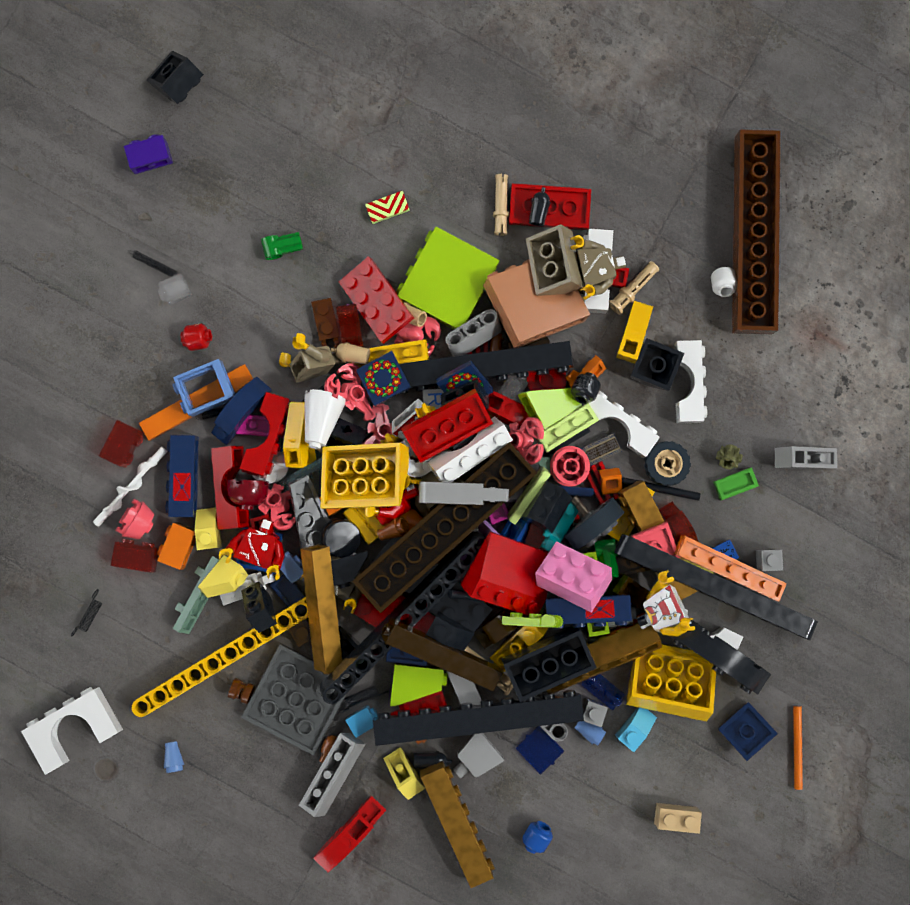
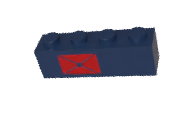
M170 435V440L167 441V451L170 452V460H167L166 464L167 472H169V480L166 482V492L169 493V501H166L165 505L166 513H168V517H196L199 437L195 435Z
M629 594L602 596L592 613L563 598H546L547 614L558 615L564 621L562 626L558 628H565L564 624H573V627H585V623H594V626H606V622H615V625H627V621H632Z

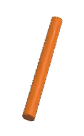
M793 706L794 789L802 790V706Z

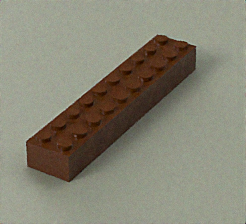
M739 130L735 136L733 269L736 272L737 286L735 293H733L732 333L772 335L778 331L780 131Z

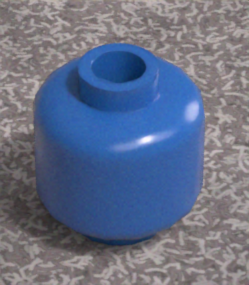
M542 821L530 823L522 836L526 850L533 854L545 852L553 838L550 826Z

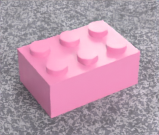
M556 541L535 573L537 586L592 613L612 581V568Z

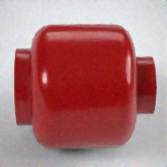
M203 323L185 326L180 335L182 345L190 351L206 349L210 341H212V332Z

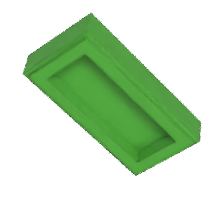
M752 467L713 482L720 501L759 486Z

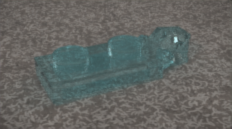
M322 457L280 481L285 491H289L288 483L306 474L311 479L313 478L312 473L316 471L321 473Z

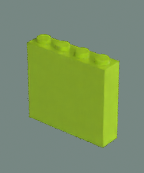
M435 227L433 231L430 230L425 238L427 242L425 247L418 250L415 257L417 259L415 265H410L406 273L408 278L405 283L401 282L396 293L403 302L426 312L428 317H432L441 324L455 330L470 319L485 291L483 285L487 276L496 271L500 260Z

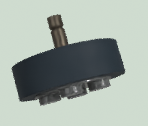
M575 496L571 502L583 517L564 536L575 550L585 545L589 548L599 537H604L613 530V527L618 524L617 520L624 514V511L613 497L594 510L589 511L578 496Z

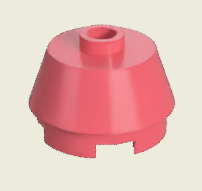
M565 446L557 450L552 456L550 471L553 478L559 484L573 487L581 484L587 478L590 471V462L586 453L580 448Z
M133 499L131 503L134 506L126 509L119 521L122 526L117 527L115 531L122 534V537L141 539L144 533L148 534L154 524L151 522L154 513L143 501L140 502Z

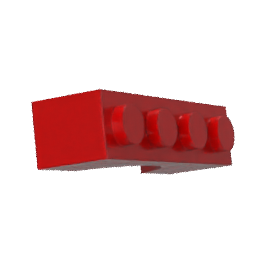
M266 392L260 412L269 422V435L260 446L246 449L240 465L242 472L266 479L267 474H271L274 463H271L273 456H277L280 449V444H278L280 436L283 437L285 434V422L288 416L290 399Z
M243 446L212 448L211 461L213 465L218 530L250 527L249 510L241 509V505L234 504L227 494V480H234L240 470L244 457Z

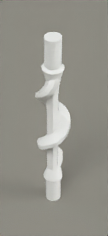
M161 446L152 457H149L147 462L139 464L137 475L126 487L118 486L116 488L118 496L93 521L96 526L99 527L113 511L121 508L122 499L129 491L137 490L142 486L141 477L151 467L156 466L157 462L168 452L164 447Z

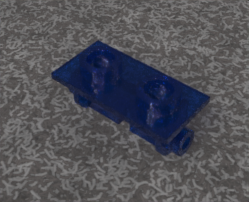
M601 674L586 679L581 684L612 711L623 702L622 699L625 694Z

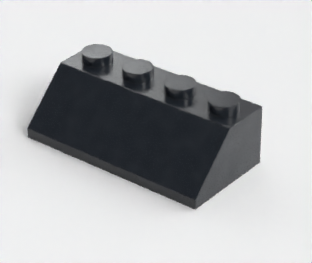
M578 627L568 628L501 658L520 702L597 668Z

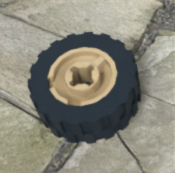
M664 441L654 445L644 459V469H646L647 476L650 477L651 481L659 485L672 486L679 484L690 472V455L688 456L687 450L682 445L676 444L673 441ZM666 460L670 461V467L663 466Z

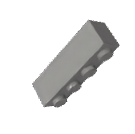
M340 733L299 806L313 817L325 816L366 744L355 738L351 733Z

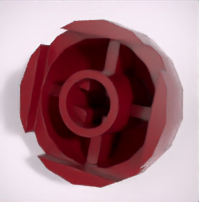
M227 480L228 497L234 504L241 505V509L253 510V506L263 503L268 495L269 481Z

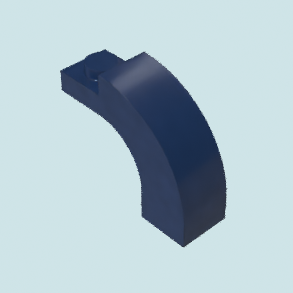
M258 377L252 379L223 408L214 422L216 425L211 433L225 445L231 443L245 419L262 405L266 392L270 393L272 389Z

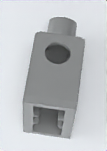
M484 733L471 734L458 750L457 757L461 762L453 770L460 778L469 771L477 778L502 763L504 757Z

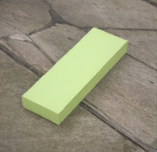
M588 403L545 429L544 438H538V440L543 444V448L547 453L596 423L599 419Z
M543 466L539 468L537 474L532 478L507 514L509 521L515 525L551 475Z

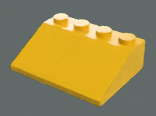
M402 443L323 447L320 508L400 506L409 468V447Z
M662 644V648L633 660L626 705L707 722L714 711L716 671L712 669L714 665L694 651Z

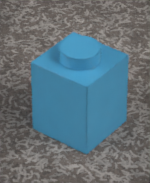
M366 705L346 718L345 721L355 738L373 728V718L377 717V712L374 708L370 709L369 705Z

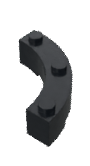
M691 620L689 626H695V630L687 631L678 637L671 636L674 638V644L682 649L686 646L714 665L712 667L713 670L722 676L724 673L728 674L741 684L739 688L748 694L754 692L758 695L771 676L764 668L716 635L714 638L708 636L709 631Z

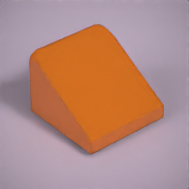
M620 469L599 470L602 495L619 493L618 491L622 490V474Z

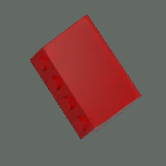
M489 531L461 586L472 598L528 616L529 613L539 614L546 601L548 591L537 586L535 573L549 552Z

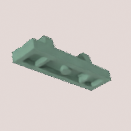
M212 556L206 568L198 566L194 572L200 576L197 585L187 603L182 604L178 602L175 610L181 613L173 627L177 632L190 634L209 599L204 596L198 586L219 562V558Z

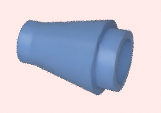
M579 721L574 728L592 745L594 743L597 746L606 733L602 729L603 727L585 721Z
M177 741L165 743L164 768H166V773L182 771L185 764Z

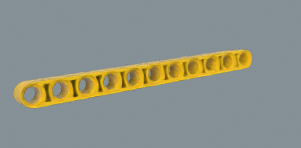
M306 596L275 614L277 624L270 627L272 631L270 636H265L262 632L258 633L255 628H252L140 696L132 704L134 715L138 717L148 715L308 618V610L304 615L298 614L296 610L298 605H304L307 608ZM282 615L287 616L289 624L282 625L279 622V617ZM245 637H251L254 645L251 647L246 646L244 643ZM227 648H234L236 656H228ZM211 658L218 661L217 668L210 666L209 660ZM192 669L199 670L201 677L194 678L192 676ZM175 680H180L183 683L182 689L175 687ZM157 691L164 692V700L157 697ZM140 701L147 704V710H142L139 707Z

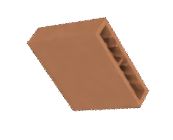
M529 259L517 267L512 265L501 273L496 271L489 274L483 285L514 348L522 347L583 323L590 316L578 289L566 294L537 296Z

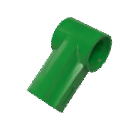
M299 232L279 237L271 235L261 239L265 260L278 259L284 254L303 250Z
M615 538L596 541L597 559L599 562L612 568V580L619 578L616 562L617 554L614 553L616 548Z

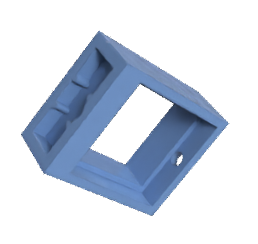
M220 359L173 377L175 381L173 388L177 395L180 394L183 401L180 402L181 408L185 414L187 413L191 417L228 403L235 395L224 364ZM215 370L225 396L194 408L184 382Z

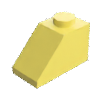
M216 507L196 510L195 538L197 550L222 547L221 534L216 521Z
M223 555L198 588L207 598L234 592L245 582L248 576L247 572L232 559L229 563H226L228 557Z
M401 747L383 758L398 790L408 800L425 789L417 771Z

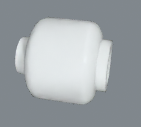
M720 267L712 273L711 283L713 292L721 297H729L735 293L737 278L734 269Z

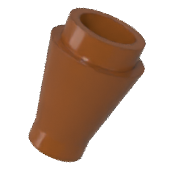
M397 517L378 529L377 535L381 541L403 537L409 531V526L403 517Z

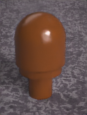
M330 735L324 740L321 746L322 755L319 759L320 762H324L337 739L336 736Z

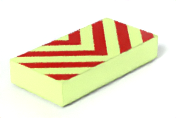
M403 191L365 204L372 224L410 211Z

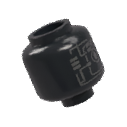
M592 373L579 374L571 388L574 400L581 404L595 401L601 384L596 375Z

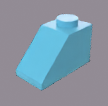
M638 707L615 736L631 751L635 752L648 736L657 717L648 709Z

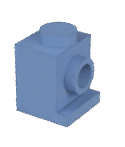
M287 551L280 570L292 584L298 581L303 574L302 560L298 555L293 556Z

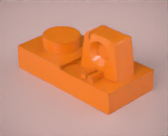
M595 355L592 360L585 364L580 373L572 370L567 375L566 380L570 388H572L579 374L589 372L598 378L607 368L602 359Z

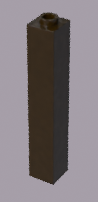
M393 618L382 629V638L386 644L491 691H494L503 675V672L497 665L466 651L443 645L426 635V633Z

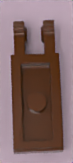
M327 298L311 302L319 341L322 346H327L326 341L334 339V348H337L340 344L338 339L340 336L332 299Z

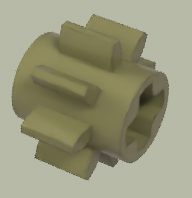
M731 444L725 447L721 446L720 451H717L716 459L720 460L719 466L721 465L725 469L738 468V464L741 463L743 457L742 454H739L740 448Z

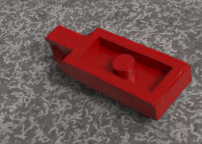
M439 691L400 704V709L391 712L390 715H398V711L410 710V713L419 712L418 709L430 707L431 710H439V706L447 705L443 692Z

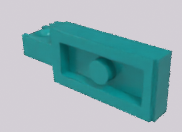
M572 502L568 505L553 533L543 530L545 539L540 547L550 551L556 541L560 543L563 540L564 535L578 513L576 506Z

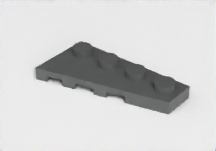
M306 474L288 483L301 549L317 544L322 545L320 539L321 531L324 525L330 521L325 509L320 508L321 501L309 476Z

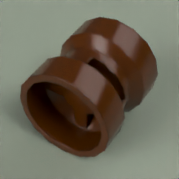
M235 678L230 687L228 698L233 700L237 698L241 703L248 704L255 685L242 683L240 679Z

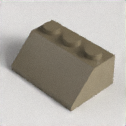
M561 224L526 238L537 296L566 294L583 288L576 249H571V246L575 245L574 240H570L573 237V232Z

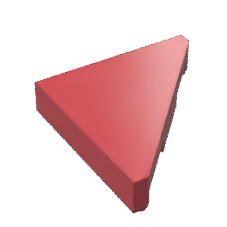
M668 522L631 535V537L681 558L674 554L677 546Z

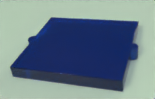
M540 726L535 728L530 734H526V738L516 747L517 751L540 775L550 765H554V761L564 752L563 748Z

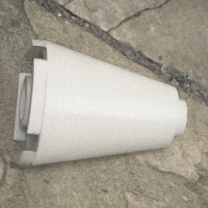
M312 389L310 392L305 391L304 395L305 442L309 444L308 447L321 449V447L326 446L346 400L338 395V399L334 398L332 393L328 391Z

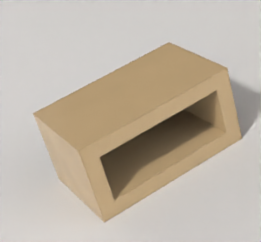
M656 803L654 824L660 830L700 834L702 812L697 807Z

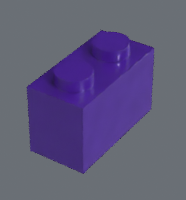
M151 135L146 140H134L129 142V145L124 146L129 167L134 174L173 164L168 143L163 135Z

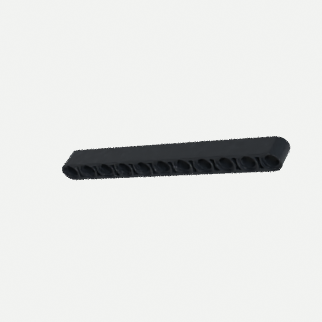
M480 531L471 532L322 681L320 692L326 703L336 704L392 648V646L384 642L381 634L384 625L389 623L391 618L413 627L468 572L486 539L483 533ZM482 539V543L479 546H475L476 541ZM467 554V558L464 561H460L461 556ZM453 569L450 575L445 576L446 571ZM434 584H438L435 590H430ZM419 599H423L420 605H415ZM404 614H409L405 620H400ZM374 644H379L378 648L371 649ZM359 659H365L363 663L356 664ZM344 674H350L348 678L341 679ZM330 689H335L331 694L326 693Z
M621 534L614 551L615 554L657 573L669 570L667 573L668 578L674 577V580L811 641L818 621L633 537Z

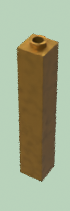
M317 544L300 550L314 669L323 672V674H330L342 662L330 548Z

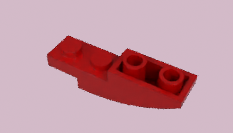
M495 391L489 394V409L486 410L489 415L495 416L499 421L508 425L517 422L519 427H521L524 420L529 417L522 404Z
M370 795L344 826H340L313 859L327 872H330L367 836L386 809Z

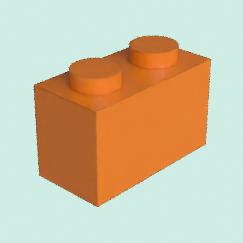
M172 523V526L169 525L165 532V537L167 538L164 545L161 544L158 549L157 555L159 558L157 561L183 570L196 542L195 530L179 523Z

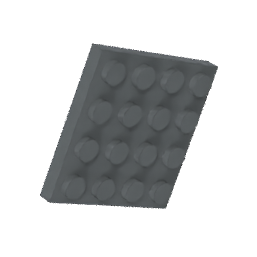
M280 643L241 718L314 756L344 697L336 704L326 703L320 692V684L329 674H323V672L315 670L312 659ZM330 689L326 693L331 694L335 689Z

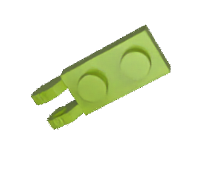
M511 612L510 617L502 616L503 625L558 628L562 626L564 621L558 615L545 614L542 618V614L529 613V618L523 617V613Z

